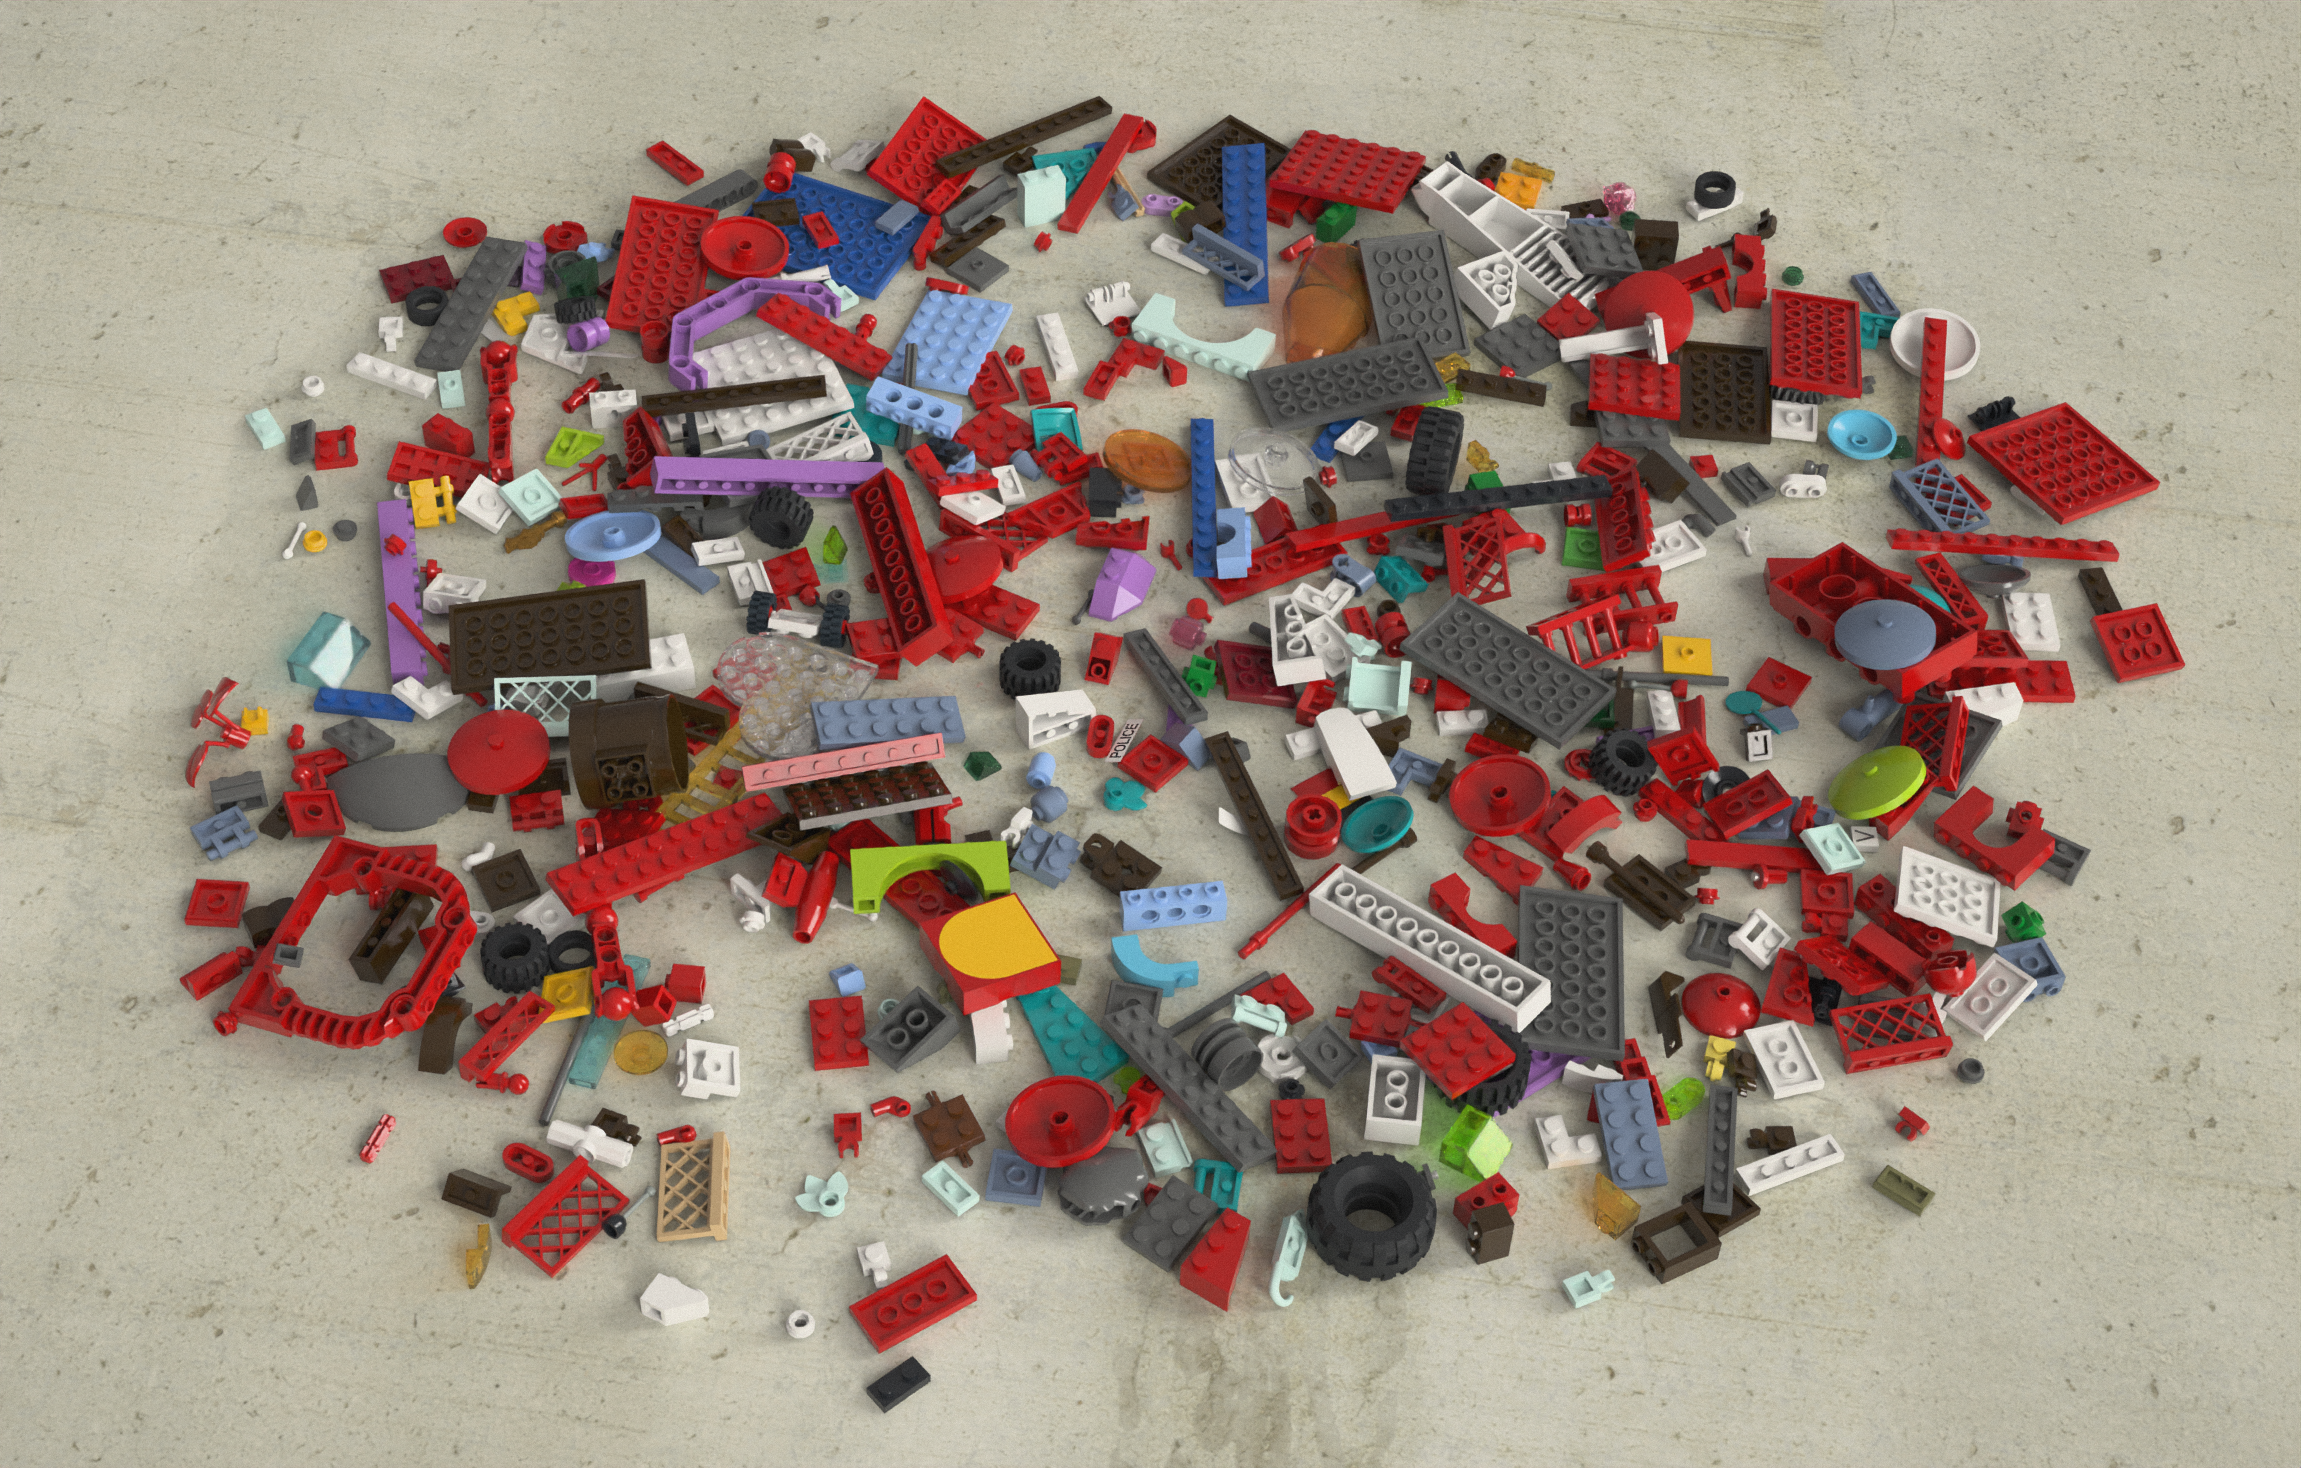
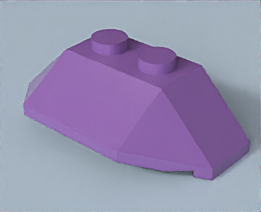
M1111 548L1096 580L1089 616L1112 622L1118 616L1126 614L1142 605L1156 574V568L1141 554Z

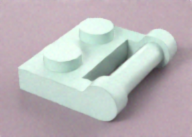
M1234 995L1231 1002V1019H1234L1237 1023L1242 1021L1273 1032L1274 1036L1279 1038L1284 1036L1287 1023H1285V1012L1279 1007L1272 1004L1264 1005L1258 1003L1254 998L1247 995Z

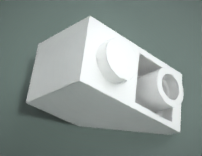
M658 1273L640 1297L642 1314L665 1326L706 1317L709 1313L708 1297L697 1288L691 1289L683 1285L675 1277H667L661 1273Z

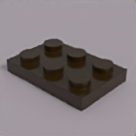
M1640 854L1623 865L1626 870L1682 915L1695 906L1696 898ZM1615 873L1604 880L1603 886L1617 898H1623V902L1660 932L1674 922Z

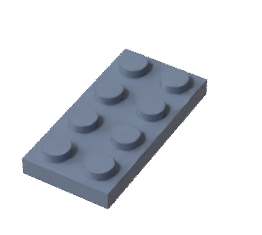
M1648 1079L1594 1084L1593 1093L1612 1192L1666 1186L1668 1178Z

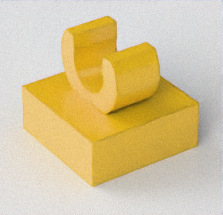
M260 706L257 707V710L244 708L241 715V727L251 731V735L268 734V710L262 709Z

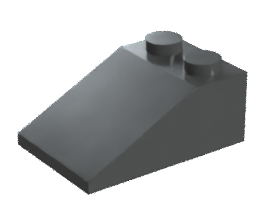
M917 986L860 1041L891 1069L899 1073L941 1050L960 1032V1028L955 1016L921 987Z

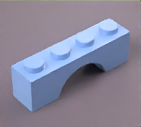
M1245 507L1217 509L1219 542L1225 543L1217 546L1219 579L1247 577V568L1252 567L1251 518L1246 516Z

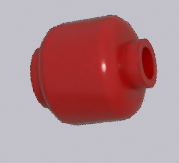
M1631 621L1627 626V630L1622 632L1623 644L1634 645L1635 649L1631 652H1651L1654 646H1658V627H1654L1651 621Z

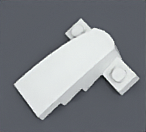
M1348 708L1329 709L1316 717L1313 728L1285 735L1284 741L1293 761L1323 753L1328 769L1332 768L1338 785L1342 784L1349 801L1396 787L1397 782L1386 760L1366 730L1382 723L1376 710L1355 716Z

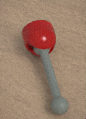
M1502 365L1499 375L1501 377L1547 385V391L1552 389L1551 382L1543 383L1516 376L1512 368Z
M1631 680L1628 683V687L1634 690L1636 688L1669 690L1675 698L1686 699L1688 680H1676L1671 686L1637 683V681Z

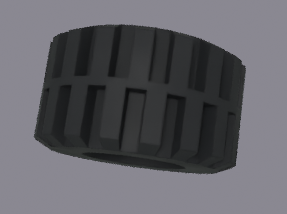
M773 486V488L768 487L761 491L750 512L748 523L750 524V529L754 531V535L760 538L763 543H768L771 547L776 546L779 549H784L785 547L793 549L794 546L798 547L804 541L813 521L814 512L810 508L811 504L805 501L804 496L798 495L796 491L788 490L786 487L779 488L778 486Z
M1032 638L1030 640L1021 639L1018 643L1014 641L1010 644V647L1006 646L1004 653L1000 655L999 661L1001 689H1004L1006 695H1011L1013 700H1016L1017 696L1057 692L1061 683V657H1059L1057 649L1054 650L1053 645L1045 644L1043 640L1035 641Z
M1624 727L1622 730L1614 728L1613 731H1608L1589 754L1588 759L1590 761L1588 762V767L1592 769L1590 772L1591 776L1597 779L1595 782L1598 785L1601 784L1605 791L1608 792L1610 790L1616 796L1620 793L1622 797L1636 794L1655 774L1656 767L1658 766V763L1647 748V738L1644 735L1641 737L1635 730L1631 732L1629 728Z
M511 922L505 923L504 927H495V931L489 932L486 935L487 939L482 940V948H480L483 972L489 985L493 984L494 989H502L504 993L514 991V994L520 993L521 990L528 992L532 986L538 987L541 984L540 980H544V976H547V972L550 971L549 951L545 935L541 933L540 929H533V925L529 923L523 925L522 922H516V924L511 925ZM513 956H523L515 960L508 959Z

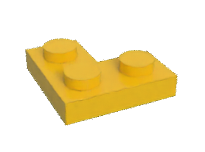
M529 291L499 301L492 312V316L506 334L515 336L526 332L528 329V324L523 316L540 311V307L535 297Z

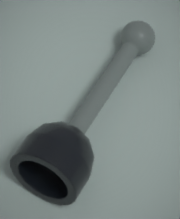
M653 1186L646 1187L645 1193L623 1215L612 1214L602 1222L604 1232L609 1237L618 1239L626 1230V1218L648 1197H653L656 1189Z

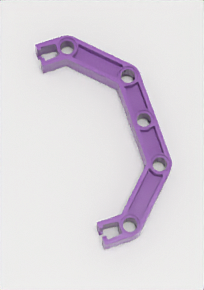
M753 277L742 279L673 317L668 380L680 391L695 390L696 385L700 389L707 388L708 371L693 360L694 341L754 309H759L778 292L789 296L791 300L800 305L807 306L816 314L828 318L829 321V313L835 319L840 317L842 299L822 284L816 282Z

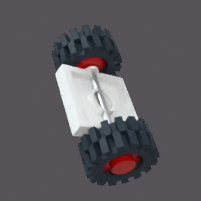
M762 591L753 592L746 619L748 621L746 627L749 634L768 637L771 634V630L775 629V632L781 634H788L791 631L799 633L801 637L812 638L813 635H817L820 632L821 646L842 649L847 635L846 623L850 619L849 606L827 603L823 616L786 609L776 611V594Z

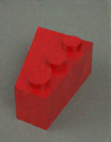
M1227 1207L1181 1265L1180 1285L1227 1312L1249 1242L1251 1220Z

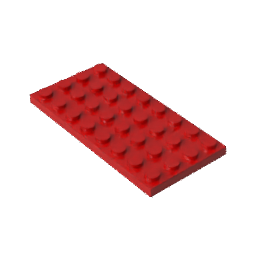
M632 195L605 320L609 328L640 333L641 326L646 322L661 321L668 325L671 338L673 317L702 301L709 267L701 256V237L708 226L718 221L719 210Z
M1772 288L1770 295V385L1778 388H1795L1803 392H1820L1823 395H1840L1848 399H1861L1862 364L1859 302Z

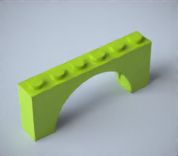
M1006 841L850 849L854 914L880 913L883 896L893 883L913 872L931 869L940 870L939 863L943 860L954 863L970 878L974 886L979 890L984 902L1011 894Z

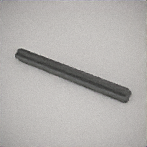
M907 343L905 346L903 385L915 389L918 345L916 343ZM900 423L898 453L901 455L911 449L912 427Z

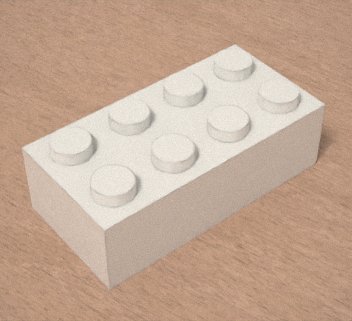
M684 633L650 639L652 669L596 676L597 698H602L605 703L628 700L629 696L634 692L633 688L637 682L671 692L696 688L694 666Z

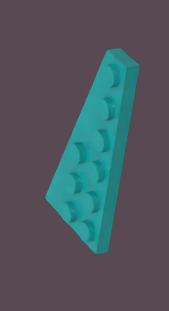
M1056 985L1027 995L1015 996L1024 1010V1016L1029 1021L1036 1041L1047 1064H1050L1054 1076H1080L1099 1083L1129 1062V1055Z

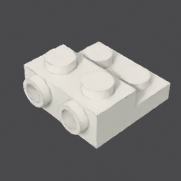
M439 573L423 592V609L429 610L432 613L442 614L449 613L448 605L477 602L480 595L486 589V580Z
M686 1039L682 1048H678L675 1064L680 1065V1070L676 1075L675 1084L676 1087H681V1095L708 1099L710 1093L732 1097L738 1096L740 1092L739 1047Z

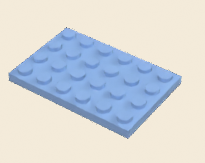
M928 290L894 350L892 360L884 368L882 378L892 382L903 383L905 346L907 343H916L918 345L915 386L968 395V389L977 378L976 373L980 372L981 364H984L986 360V354L991 352L1013 311L1012 304L938 290Z

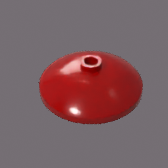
M1708 973L1694 978L1685 987L1681 998L1683 1015L1692 1027L1705 1035H1712L1723 1039L1743 1036L1744 1030L1753 1029L1756 1026L1761 1013L1760 1000L1753 988L1745 981L1724 973Z

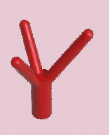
M600 454L592 463H579V467L585 469L563 481L562 486L591 472L592 490L596 491L597 470L607 461L606 455Z

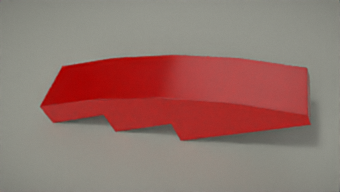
M1636 1038L1626 1039L1623 1062L1613 1060L1617 1073L1623 1075L1622 1081L1648 1079L1657 1127L1670 1125L1671 1121L1656 1076L1651 1075L1645 1056H1641Z

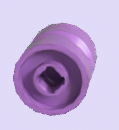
M599 316L588 321L575 323L569 326L567 330L569 345L577 352H585L601 346L610 339L608 324Z

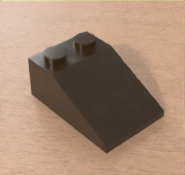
M786 812L747 832L746 838L778 850V852L800 859V862L811 865L814 864L821 852L827 851L831 829L817 827L800 830L793 815Z

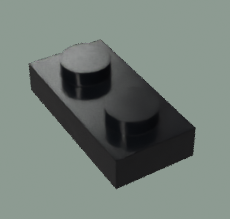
M912 1356L866 1388L867 1395L885 1414L931 1382V1375Z

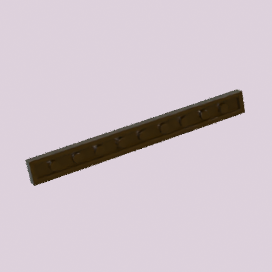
M1097 96L936 160L935 167L948 179L1110 115L1112 114L1113 107L1101 96Z

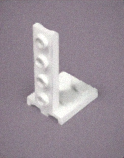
M1655 312L1646 313V321H1644L1642 326L1559 339L1562 362L1590 358V353L1611 355L1648 349L1649 357L1651 356L1659 365L1668 363L1662 318Z

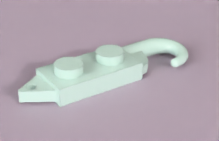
M1304 1209L1297 1210L1292 1215L1283 1218L1271 1262L1273 1267L1268 1281V1291L1272 1300L1281 1307L1290 1305L1293 1301V1295H1289L1287 1299L1281 1297L1279 1293L1280 1280L1288 1282L1298 1276L1308 1240V1228L1306 1227Z

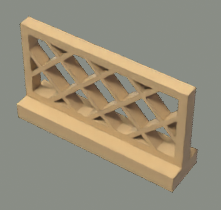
M724 1131L714 1132L713 1139L661 1145L656 1236L658 1242L714 1236L716 1241L727 1240L731 1147ZM710 1148V1153L702 1161L694 1156L699 1150ZM681 1152L683 1156L675 1164L668 1160L669 1153ZM691 1160L697 1165L686 1174L680 1168ZM705 1170L709 1173V1176L699 1184L693 1178L700 1171ZM677 1173L682 1179L674 1187H671L667 1180ZM690 1183L696 1188L685 1197L679 1191ZM704 1193L708 1196V1199L698 1207L692 1201L698 1195ZM676 1196L681 1202L671 1211L666 1207V1203ZM689 1206L695 1212L684 1221L678 1214ZM700 1216L707 1220L706 1227L693 1228L691 1226ZM673 1219L681 1224L674 1231L665 1232V1226Z

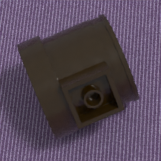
M673 694L606 703L602 698L572 703L569 713L570 757L578 794L587 810L616 807L618 802L655 798L657 796L670 795L671 793H686L689 785L687 737L678 701Z

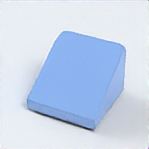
M852 963L829 972L830 978L843 997L866 988L862 971Z

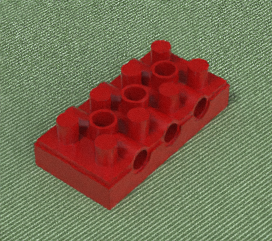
M1844 542L1769 582L1770 605L1776 612L1793 623L1796 633L1801 634L1806 639L1814 637L1826 646V653L1829 656L1834 657L1839 662L1847 660L1859 669V676L1862 679L1867 680L1872 685L1881 684L1892 692L1893 700L1899 704L1912 702L1915 698V691L1933 681L1939 683L1949 681L1952 677L1953 669L1971 660L1977 654V630ZM1873 600H1898L1913 604L1929 614L1936 627V642L1930 654L1916 664L1894 670L1870 669L1852 663L1838 651L1835 644V625L1844 612L1858 604Z

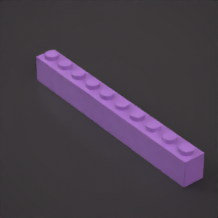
M654 456L650 477L654 493L759 495L761 491L768 487L778 486L779 488L786 487L788 490H794L798 495L804 497L851 498L850 493L885 467L881 462Z
M406 499L377 502L393 685L412 676L424 686V676H428L427 662L422 661V658H427L426 649L388 610L389 604L395 602L424 632L423 626H419L420 623H423L422 609H417V606H422L420 591L416 592V589H420L418 574L414 575V572H419L417 558H413V555H417L416 543L411 541V539H415L414 524L410 525V522H414L412 508H407ZM391 534L401 538L407 545L403 550L404 554L393 556L388 553L384 548L386 545L384 539L389 538Z

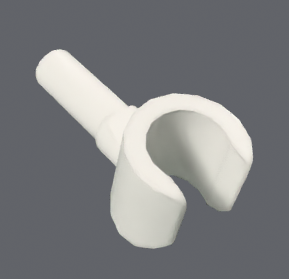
M1746 525L1745 531H1741L1737 526L1735 540L1742 543L1747 556L1750 557L1753 555L1749 545L1750 527Z

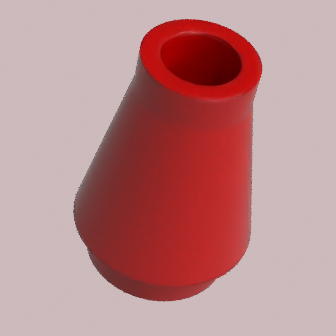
M1563 858L1556 860L1553 865V871L1558 873L1573 890L1578 889L1582 891L1591 881V873H1589L1586 867L1566 861Z

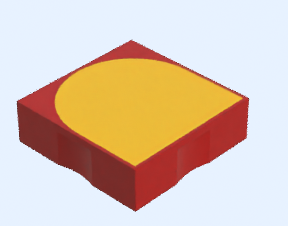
M1016 892L919 923V946L934 970L944 979L948 992L963 1016L997 1005L1011 997L1027 995L1060 984L1061 960Z

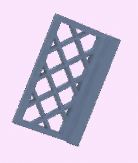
M1938 458L1905 472H1902L1900 469L1892 472L1889 488L1924 530L1930 532H1952L1947 523L1961 525V528L1953 531V533L1964 534L1990 524V519ZM1936 468L1941 475L1927 474V471ZM1909 478L1922 479L1921 484L1912 483ZM1924 480L1938 482L1937 488L1923 485ZM1941 483L1951 485L1954 489L1953 492L1940 489ZM1921 491L1935 494L1934 500L1924 498ZM1937 496L1951 498L1950 504L1936 501ZM1954 499L1964 501L1967 507L1954 505ZM1934 507L1948 510L1947 515L1938 514ZM1950 512L1964 513V518L1951 517ZM1967 514L1977 516L1980 520L1973 522L1966 520Z

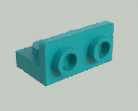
M1381 556L1373 571L1376 581L1398 603H1403L1408 593L1425 592L1429 586L1401 556Z

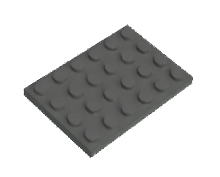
M1444 230L1358 240L1357 245L1378 345L1421 336L1433 360L1469 356L1471 351Z

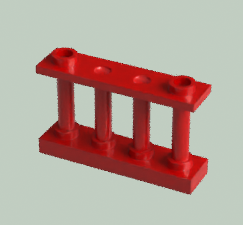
M1659 565L1569 579L1566 597L1569 603L1581 601L1583 604L1591 601L1590 599L1606 594L1626 593L1633 609L1620 610L1618 605L1613 607L1612 614L1617 631L1627 629L1631 621H1651L1653 625L1673 622L1676 619L1678 609L1677 601L1665 603L1658 588L1662 574ZM1648 590L1655 605L1642 607L1636 592ZM1594 614L1591 620L1596 635L1607 633L1603 615Z
M1619 594L1603 595L1526 626L1529 636L1542 638L1543 644L1555 651V647L1551 637L1553 635L1552 631L1556 629L1562 630L1571 662L1584 670L1612 658L1613 660L1627 657V652L1635 649L1634 645L1621 644L1613 618V607L1621 604ZM1596 613L1603 615L1612 645L1611 649L1601 652L1591 620ZM1576 621L1582 622L1592 653L1591 657L1582 661L1571 628Z

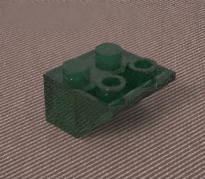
M595 256L554 271L558 302L566 298L571 299L572 297L593 296L596 302L599 297L597 295V287L600 284Z

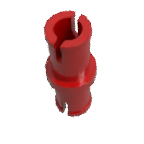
M592 377L581 387H576L572 395L562 402L563 410L568 414H572L579 406L589 402V393H595L601 388L599 381Z

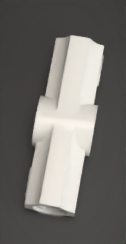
M556 1120L550 1125L546 1137L547 1143L573 1151L576 1157L582 1155L589 1162L597 1159L621 1168L627 1167L633 1151L632 1144L608 1137L603 1130L593 1125L581 1128Z

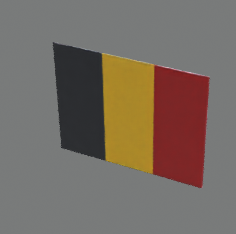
M1327 768L1290 788L1298 797L1306 794H1318L1328 797L1335 802L1341 810L1342 816L1340 834L1347 818L1357 808L1373 800L1368 795L1349 801L1342 784L1338 785L1332 768Z

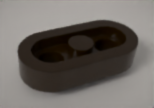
M1499 153L1488 155L1476 168L1475 180L1489 178L1494 183L1500 176V173L1506 169V158Z

